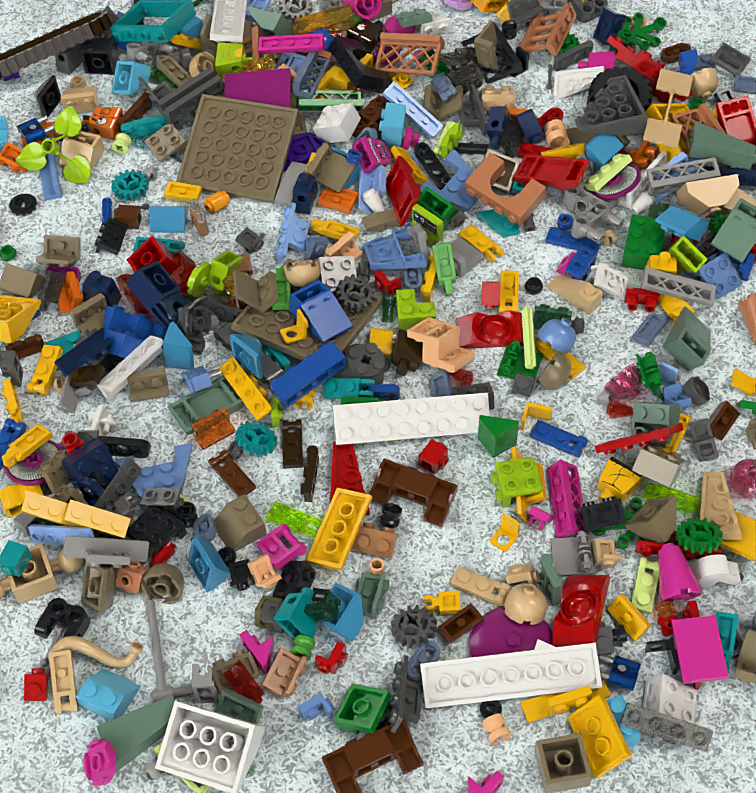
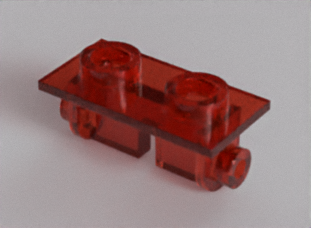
M240 660L223 673L236 693L259 704L263 701V690Z

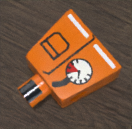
M96 107L92 116H83L82 122L89 125L92 134L115 140L119 132L117 121L124 114L122 107Z

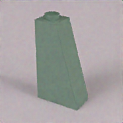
M695 121L690 134L688 156L699 159L716 157L717 163L750 170L752 164L756 163V146Z
M173 695L96 726L100 739L108 740L114 748L116 755L115 772L119 771L165 735L175 702Z

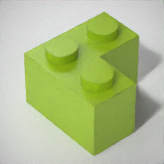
M414 289L396 290L398 326L400 329L407 331L428 317L436 319L434 302L416 303Z

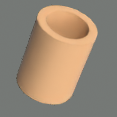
M374 558L370 561V574L381 576L382 572H385L384 561L380 558Z

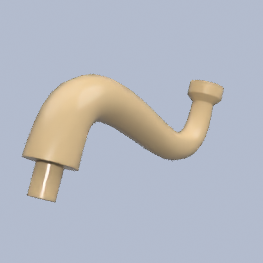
M66 636L56 642L49 653L66 650L77 651L105 665L122 669L132 665L144 647L139 642H132L129 655L126 658H118L87 639L78 636Z

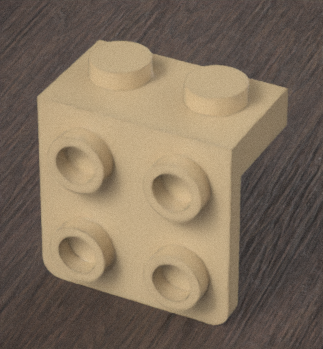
M89 86L66 89L64 95H61L63 108L66 109L69 106H73L77 113L94 111L98 107L97 88Z
M485 86V88L481 89L482 107L486 110V114H489L490 107L506 106L507 108H515V92L511 86H501V88Z

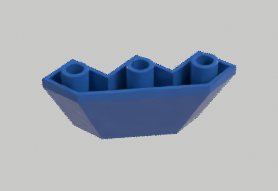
M115 304L114 307L106 306L103 340L109 337L113 342L107 347L109 353L126 358L150 335L162 338L164 341L168 329L148 320L149 316L138 313V316L124 312L125 308Z

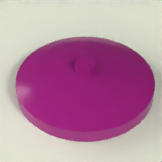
M505 606L499 607L483 615L484 621L473 628L469 649L471 658L531 651L535 649L538 639L552 645L553 631L545 620L535 625H530L531 621H524L523 624L518 623L505 614Z

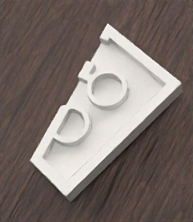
M604 66L556 72L553 92L554 100L590 88L591 82L600 72L604 73Z

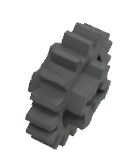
M354 274L351 275V278L346 275L344 280H339L335 297L339 298V304H344V309L349 307L350 312L356 309L358 313L360 308L366 311L367 306H372L376 296L374 295L376 289L372 288L373 283H367L368 278L361 279L360 274L358 278Z
M409 605L406 611L400 609V615L394 614L395 621H391V632L395 642H400L402 647L408 644L409 649H412L413 645L417 644V647L420 648L422 642L429 644L428 638H435L433 632H437L436 617H434L432 611H427V607L424 606L422 609H419V605H416L414 609H411Z

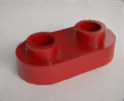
M550 108L538 118L542 129L551 120L563 121L564 113L560 108Z

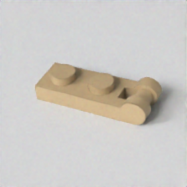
M458 566L450 582V586L500 607H504L505 598L512 589L509 584L499 583L461 566ZM494 590L499 591L498 595L492 593Z
M72 650L49 653L55 713L59 715L63 714L64 711L70 710L71 712H78L79 702L76 698L77 690ZM69 695V702L63 703L62 696Z

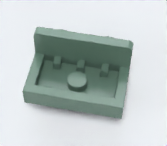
M362 572L357 593L362 597L364 616L376 618L378 611H382L384 605L383 593L388 592L390 581L387 580L386 572H382L381 576Z
M225 688L221 692L215 712L259 724L264 706Z

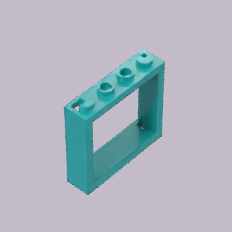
M139 0L111 26V31L115 42H169L196 15L192 0ZM144 17H169L162 25H136Z

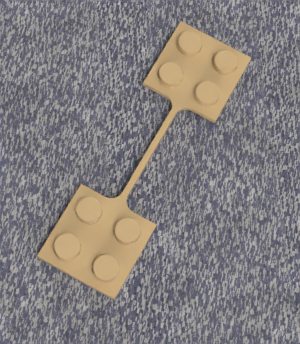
M665 69L660 70L656 90L670 94L667 111L663 120L648 117L643 140L677 148L682 125L671 123L667 118L673 95L689 97L693 80L692 75Z

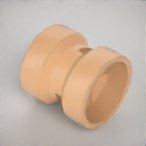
M502 714L491 715L482 722L484 730L489 733L488 738L492 745L498 744L496 738L500 736L503 741L511 737L509 728L504 725L505 720Z

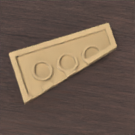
M703 472L700 520L703 521L704 518H707V522L714 521V526H720V531H723L722 540L742 539L724 472Z

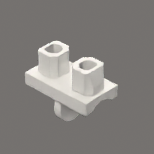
M98 405L97 410L90 412L88 417L92 424L91 427L84 428V430H99V436H106L109 430L116 429L117 423L113 420V415L105 410L104 405Z

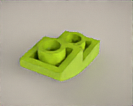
M455 123L445 134L441 142V158H446L450 151L453 150V147H458L459 140H462L463 130H460V123Z
M273 396L271 420L272 426L275 428L280 427V420H283L282 411L286 409Z

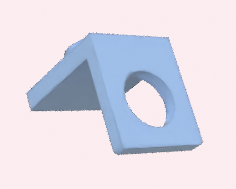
M661 362L659 369L663 379L662 384L665 386L675 384L679 369Z

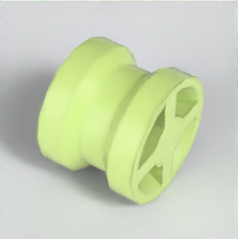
M118 133L115 141L112 143V149L117 153L126 154L132 143L130 136L125 133Z

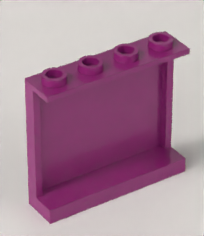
M290 68L225 74V97L291 108V83H293Z

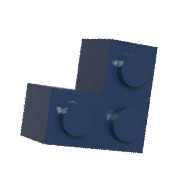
M96 439L90 440L61 460L69 477L82 480L90 474L93 479H96L99 484L104 486L109 484L119 471L105 443Z

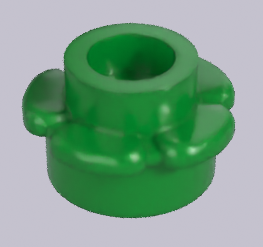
M4 245L0 248V258L4 261L14 259L17 251L11 245Z

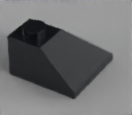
M54 75L43 82L34 93V98L42 117L45 115L49 117L61 101V94L56 76Z

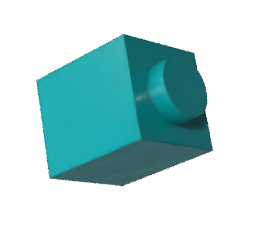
M8 540L0 554V571L7 576L15 575L20 577L32 557L28 546Z

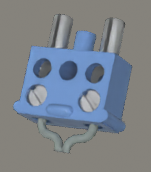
M199 366L182 372L183 381L176 386L177 388H187L190 393H195L212 386L211 380L221 377L222 372L217 366L208 369Z

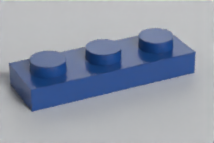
M550 227L546 238V243L573 250H578L580 246H584L596 251L597 254L601 244L588 237L575 238L571 235L570 231Z

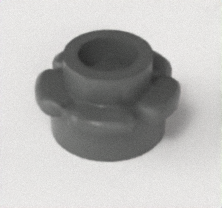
M577 316L575 320L571 321V326L575 330L576 335L584 333L585 328L584 318Z
M235 440L227 450L232 459L240 458L244 453L242 451L243 446L238 447V441Z

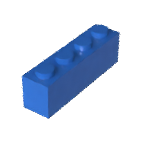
M332 341L324 344L318 351L306 356L301 363L290 367L281 377H276L269 384L271 392L286 409L346 367V357Z

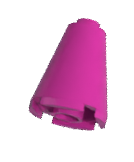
M342 0L345 8L360 18L367 20L376 17L382 6V0Z
M674 543L662 545V549L658 551L661 603L671 604L673 599H684L687 601L702 595V588L680 547L674 546Z

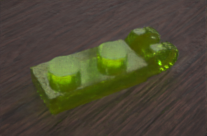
M647 483L644 486L643 495L645 499L675 496L676 506L681 507L683 511L688 513H698L702 500L700 497L652 483Z
M276 501L266 516V520L277 525L286 524L291 531L301 535L305 534L314 539L318 532L307 527L308 524L320 528L322 520Z

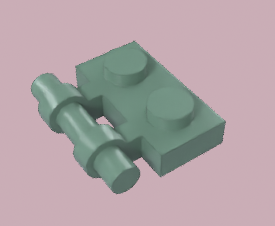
M416 8L410 12L403 11L395 15L396 21H398L402 28L433 21L432 15L425 8Z

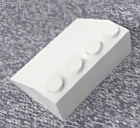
M175 701L155 768L226 792L238 793L259 750L265 726L189 703Z

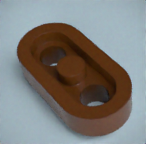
M679 43L664 48L661 51L660 59L665 63L676 62L680 52L691 50V46L687 43Z

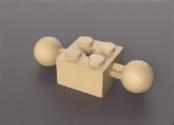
M42 543L28 549L32 557L21 576L12 575L0 580V599L4 591L11 588L19 604L59 589L54 572L60 569L66 572L78 571L84 564V558L64 557L62 549L58 554V558L49 560Z

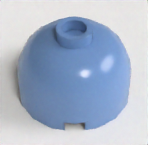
M565 318L561 320H548L537 334L544 343L548 341L552 344L551 348L562 353L570 352L576 341V333L571 326L572 323Z

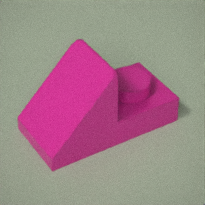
M245 630L239 634L241 643L247 651L251 652L254 661L265 675L270 667L275 646L274 639L271 637L260 644L255 635L251 636Z
M498 771L492 776L489 774L482 782V786L468 776V793H495L503 784L504 776Z

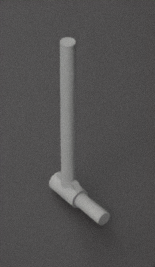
M154 600L146 601L157 687L151 692L153 703L171 695L175 699L176 697L194 694L192 685L175 689L166 685Z

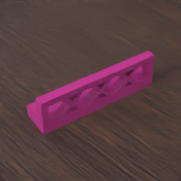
M323 33L259 37V54L312 52L326 49Z
M560 459L547 467V475L557 538H567L572 534L578 535V532L585 531L581 514L578 512L580 507H583V498L577 466Z

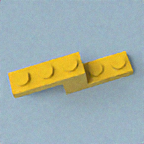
M367 53L360 59V62L372 68L373 55ZM334 65L326 72L317 90H330L331 88L335 90H350L354 88V85L343 69ZM317 95L315 99H322L324 96Z
M27 491L20 511L65 526L90 527L92 530L121 539L125 538L131 519L74 500L65 503Z

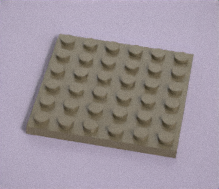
M202 94L176 182L201 186L202 190L206 192L216 193L218 191H225L229 196L274 203L299 110Z
M288 258L280 268H283L284 265H288V268L292 267V263L296 261ZM290 284V294L300 290V286ZM375 296L372 306H367L366 311L360 308L358 313L356 309H353L352 312H350L349 307L344 309V304L341 303L340 306L352 323L353 328L325 343H322L307 328L306 339L286 344L280 334V329L296 325L297 318L289 309L273 310L272 306L265 312H262L248 304L233 321L231 329L241 334H248L252 338L258 339L261 343L301 361L306 356L318 351L322 345L328 344L331 341L344 354L346 348L351 345L382 305L383 298ZM292 331L286 333V335L290 338L297 336V334Z

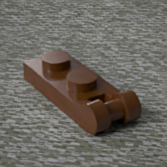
M226 450L221 451L216 458L212 457L208 460L209 465L238 497L244 494L248 495L256 489V485L233 461ZM222 462H225L226 464H225L224 466L221 467V466L219 465V464H221Z

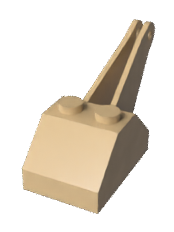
M738 174L686 182L676 192L680 204L699 216L705 215L706 218L713 217L719 211L730 214L740 198L756 206V200L738 188L740 185Z

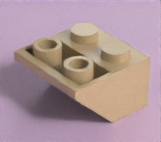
M80 131L74 137L66 135L61 149V154L70 160L75 155L86 158L91 170L104 152L101 136ZM60 157L59 165L65 167L68 162Z

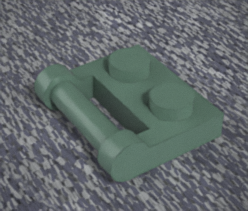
M543 554L540 557V584L551 605L555 606L560 604L564 582L561 575L557 574L552 566L553 557L550 554Z

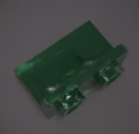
M546 304L535 306L534 329L540 330L545 322L550 319L561 320L565 318L571 322L572 311H569V308L566 307L550 308L551 306Z

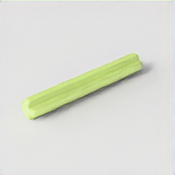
M524 307L522 310L525 367L533 370L536 367L532 308Z

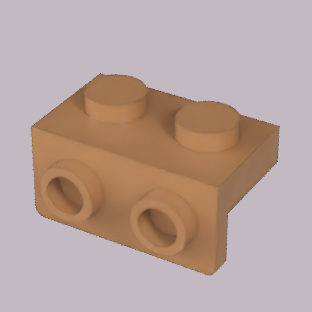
M363 522V526H360L352 545V550L392 558L399 534L394 533L395 529L383 527L380 530L375 529V524Z
M279 648L260 687L282 699L288 695L291 696L297 688L298 684L295 682L298 676L301 677L307 667L305 665L307 657L303 655L299 658L286 649Z

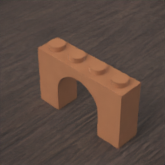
M490 152L465 181L466 192L469 196L478 198L483 205L492 207L499 215L503 214L510 222L522 226L547 197L546 187L531 179L523 190L515 196L501 197L496 195L491 188L505 171L504 160Z

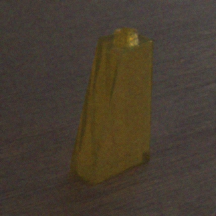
M346 4L296 18L292 28L294 34L297 35L309 34L311 31L321 30V28L334 33L351 28L354 17L350 5Z

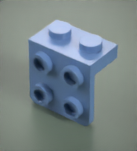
M715 253L707 257V262L696 273H688L692 279L701 276L704 283L715 285V299L721 298L742 285V280L726 253L718 256Z

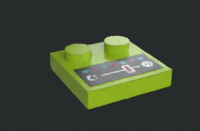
M415 204L412 207V226L418 223L421 224L422 229L426 231L428 236L426 241L430 245H435L440 240L443 242V221L419 204Z

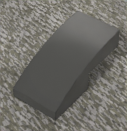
M705 418L689 422L699 462L719 457L709 419Z

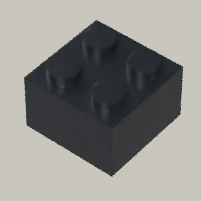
M92 38L81 43L79 51L85 74H115L116 63L120 61L115 39Z

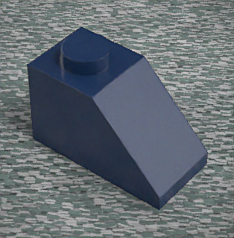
M532 108L516 115L530 144L539 143L545 138L540 121Z

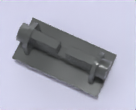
M146 488L140 506L180 508L184 505V499L179 496L182 489Z

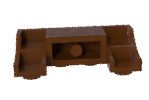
M380 95L371 100L358 113L361 119L352 136L356 138L366 127L376 129L379 135L382 132L379 131L380 120L383 121L381 119L382 109L386 108V102H391Z
M384 458L378 468L369 495L373 496L372 502L382 506L390 501L393 494L426 506L428 508L423 516V521L443 527L450 512V506L457 494L458 485L437 478L433 474L420 472L414 467H407Z
M404 719L395 733L390 731V724L379 730L376 729L374 734L366 733L365 737L358 740L352 739L345 746L322 756V762L336 793H362L356 778L393 760H396L403 775L424 765Z

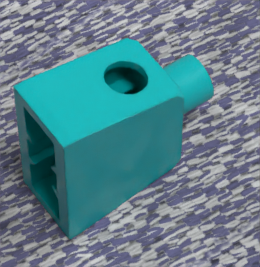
M303 587L301 593L288 594L274 617V620L293 639H295L296 635H305L314 639L320 609L312 601L314 591L308 587Z

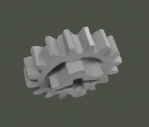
M279 0V11L286 16V20L290 18L292 23L294 20H297L299 23L300 19L305 21V16L310 17L313 1Z

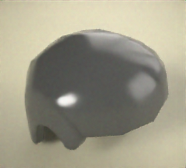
M699 376L691 377L685 382L683 388L684 395L691 398L692 404L702 405L711 399L708 386L699 379Z

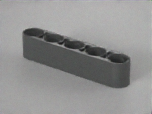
M227 322L214 331L213 334L217 341L220 340L223 343L221 344L223 347L232 352L229 336L241 333L232 330V323ZM263 352V377L260 381L270 386L269 384L276 377H281L285 373L280 366Z

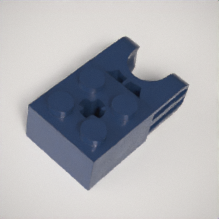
M159 261L138 269L125 282L131 292L141 301L142 305L147 308L165 329H168L171 322L177 323L178 309L189 304L179 292L181 290L180 286Z

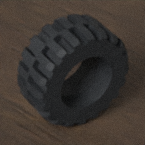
M619 66L613 67V69L608 68L604 70V73H598L592 80L587 97V105L589 102L594 103L596 100L595 95L598 91L608 86L606 82L609 78L617 76H627L644 111L651 106L653 90L649 81L645 80V76L641 73L638 74L635 69L630 70L624 66L623 68H619Z

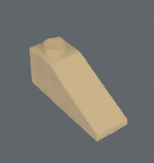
M558 275L547 285L549 289L589 315L601 305L603 291L589 282Z

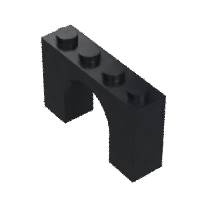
M335 35L328 49L354 87L383 94L393 81L386 71L370 68L360 62V59L367 53H372L367 44Z

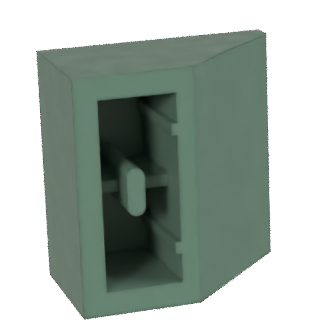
M647 401L634 402L632 435L642 432L648 433V431L662 427L667 428L679 423L680 404ZM674 434L669 436V440L657 442V439L651 440V443L669 445Z

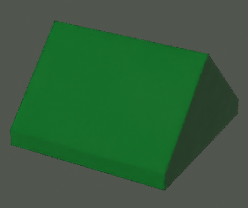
M480 415L478 440L495 458L517 445L519 421Z

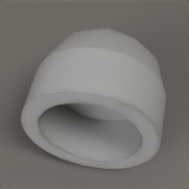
M148 167L143 170V174H146L148 181H150V178L153 181L157 178L155 167Z
M605 389L596 401L604 406H608L613 402V395L609 390Z
M155 762L145 763L144 772L149 780L159 779L163 771L155 768Z

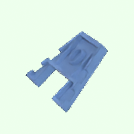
M453 149L445 158L444 163L457 171L456 174L442 190L425 181L420 187V195L426 187H429L451 203L453 201L460 210L468 212L478 200L476 197L469 196L465 188V181L474 171L457 151Z
M411 223L405 224V228L399 231L398 229L391 231L392 234L389 236H380L363 244L371 270L427 267L423 252L404 256L398 241L413 238L407 233L406 228L408 226L411 227Z
M191 443L174 446L176 461L141 468L142 471L131 485L140 500H142L146 488H181L180 494H182L187 476L186 470L190 464V454L193 450ZM134 456L116 459L119 469L127 458H131L135 462Z

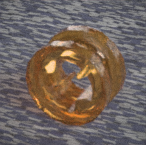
M664 601L655 606L658 618L670 617L671 614L675 615L677 613L673 608L674 603L672 601Z

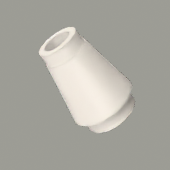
M371 188L362 194L363 201L373 212L385 210L377 190L375 191L374 188Z
M648 191L642 192L630 208V212L638 215L650 208V204L654 205V196H649Z

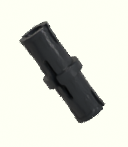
M459 143L455 150L457 153H469V155H473V153L485 154L489 149V144Z

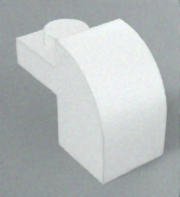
M726 555L705 556L689 565L700 586L703 588H710L718 582L737 585L741 582L737 563L727 561Z

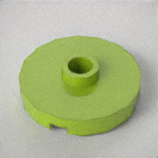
M206 261L201 262L199 268H194L188 279L187 287L189 289L187 293L194 297L201 295L208 286L211 264Z

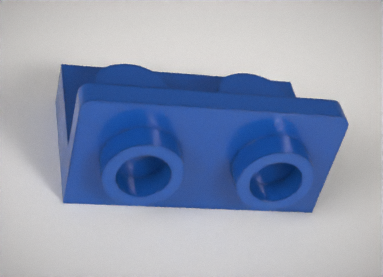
M580 246L566 267L565 272L573 275V279L585 281L592 271L590 270L591 266H594L596 263L597 252Z

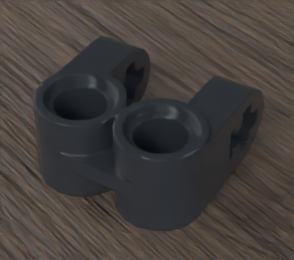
M54 598L48 603L38 620L34 633L39 637L47 639L56 624L68 627L63 638L66 636L83 637L89 628L90 618L83 607L68 604L63 598ZM63 609L60 614H56L59 610ZM81 617L79 621L74 622L76 618Z

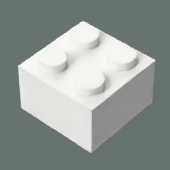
M352 103L327 106L316 121L313 131L318 138L325 140L326 144L349 141L361 117Z

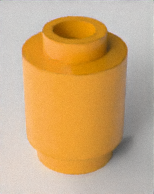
M218 191L204 199V208L207 212H212L213 214L230 203L229 195L225 191Z

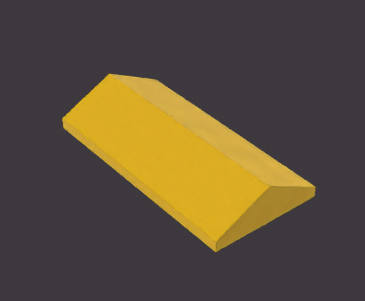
M337 488L306 561L328 570H342L373 496Z

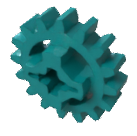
M126 169L125 173L119 172L120 176L115 175V180L111 181L112 191L115 197L119 196V200L125 198L126 201L129 199L135 201L136 197L141 199V194L146 195V190H149L148 178H146L145 173L141 174L140 170L135 172V169H132L129 172Z
M253 420L252 423L246 421L245 424H240L235 433V441H238V447L243 446V452L248 450L249 455L256 453L257 457H260V454L267 456L268 453L272 454L277 445L278 436L274 435V430H269V425L265 427L263 422L257 424Z

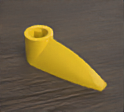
M574 143L544 151L541 154L542 156L576 159L582 153L586 155V143Z
M660 293L658 302L672 321L676 322L684 306L695 314L693 308L684 300Z

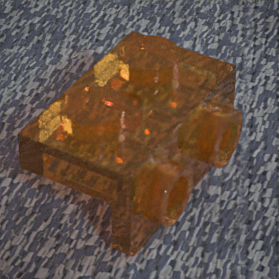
M226 407L214 410L209 416L200 418L191 425L193 437L202 450L236 432L230 422L229 411Z

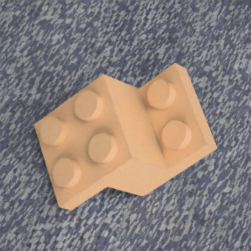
M428 317L407 330V337L415 339L417 342H423L422 362L429 364L431 367H438L452 373L475 359L474 351L459 347L460 326Z

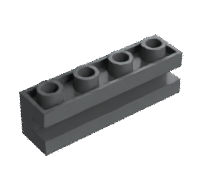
M209 67L158 100L159 113L168 122L174 123L199 106L202 94L215 96L223 91L222 78L219 75L215 76L214 71Z

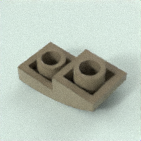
M395 210L380 211L362 217L366 230L370 232H383L385 226L401 227Z

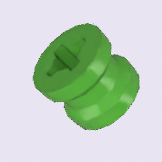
M296 635L294 639L295 646L291 648L290 652L299 658L304 655L307 657L306 660H310L312 657L311 649L316 644L315 640L305 635Z

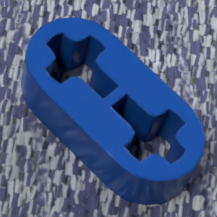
M376 384L364 388V391L374 392L373 397L370 398H381L384 401H393L400 398V387L396 384Z

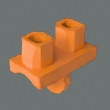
M644 141L639 149H632L628 152L632 158L630 163L637 166L640 171L642 168L647 169L651 164V158L656 159L658 156L657 147L650 146L649 141Z

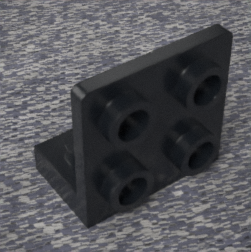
M149 506L127 529V532L137 540L148 541L149 548L156 553L172 537L177 535L183 539L187 534L184 522L161 506Z

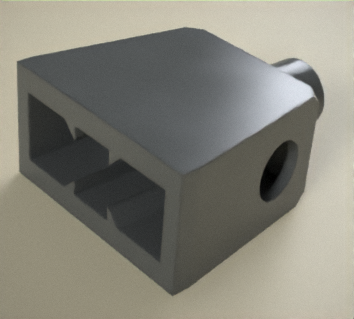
M80 43L55 55L58 71L70 75L82 63L79 51Z

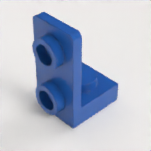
M721 250L718 251V255L725 253ZM748 253L743 263L728 255L732 263L741 265L739 272L742 273L741 280L748 281L756 255Z

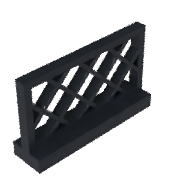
M495 22L494 26L497 37L495 52L496 56L503 57L502 61L497 60L498 69L493 70L478 65L477 57H474L476 53L475 47L467 46L474 43L475 38L479 34L461 42L487 84L496 82L513 73L517 75L523 73L520 59ZM503 66L510 67V69L506 71L501 70ZM488 73H495V76L487 77Z

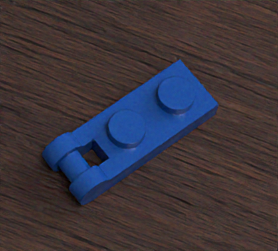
M11 418L5 420L4 426L0 431V470L4 466L1 456L7 453L6 451L12 442L25 433L27 429L26 423H17Z
M541 420L537 421L530 433L531 438L577 458L581 456L582 448L586 447L588 439L584 436H576Z

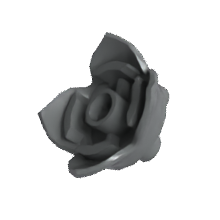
M201 296L193 303L180 307L177 311L178 328L191 343L192 348L203 353L205 347V338L203 336L212 334L221 324L216 314L207 309V296Z
M375 343L353 344L346 348L347 366L336 373L337 378L372 379L375 381L374 385L383 383L384 373L390 369V360L380 351Z

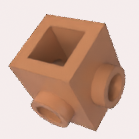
M130 561V565H124L123 568L117 569L115 586L122 588L125 592L139 594L142 591L141 583L143 577L150 568L140 565L137 561Z

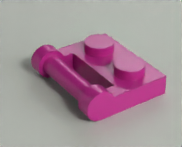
M286 524L278 526L256 542L259 550L269 556L271 564L277 570L296 556H302L307 552V546L297 540ZM285 537L293 547L287 549L279 538Z

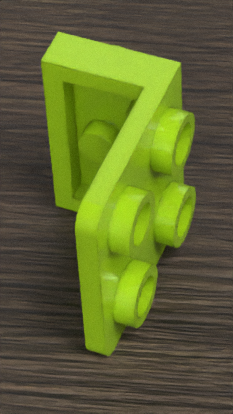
M528 457L495 462L494 472L491 473V481L497 487L495 496L497 502H501L502 508L510 507L512 497L542 492L543 486L534 458Z

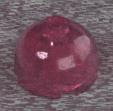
M631 363L619 372L615 378L613 377L604 388L618 400H624L628 397L633 399L640 393L642 373L634 363Z
M753 458L741 460L730 471L732 489L747 500H752L756 497V493H754L756 491V459ZM749 487L754 489V491L748 492Z

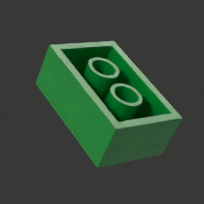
M632 214L622 258V267L644 270L650 256L660 255L665 230L660 228L661 224L655 222L656 218Z

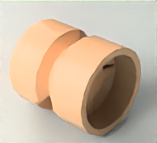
M556 119L545 124L543 131L549 148L555 149L570 144L563 121Z

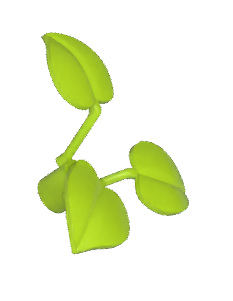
M69 106L58 115L54 124L55 131L63 135L52 138V140L45 139L42 144L36 142L29 143L23 148L15 161L26 169L38 171L46 166L47 159L45 156L47 153L50 155L56 154L68 162L63 169L66 180L75 184L87 183L91 177V167L87 159L80 155H75L72 160L59 153V145L56 142L65 138L66 135L74 137L81 131V118L74 107Z

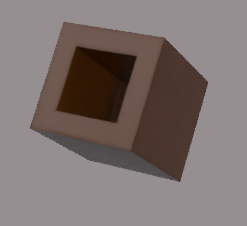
M119 205L117 212L114 213V220L128 225L127 229H139L142 219L140 206Z

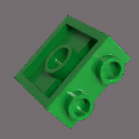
M352 683L344 696L339 710L335 713L333 721L341 731L359 734L360 731L374 734L392 695L388 690Z

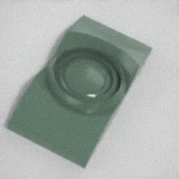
M223 375L212 381V386L191 393L167 406V408L184 432L189 435L205 430L223 416L237 412L245 404Z

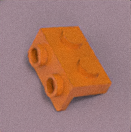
M6 142L0 152V165L5 167L7 164L9 169L16 173L19 171L26 173L28 170L15 161L23 149Z
M74 272L66 273L64 284L53 285L60 313H70L72 309L83 303V293L79 290V280L76 279Z

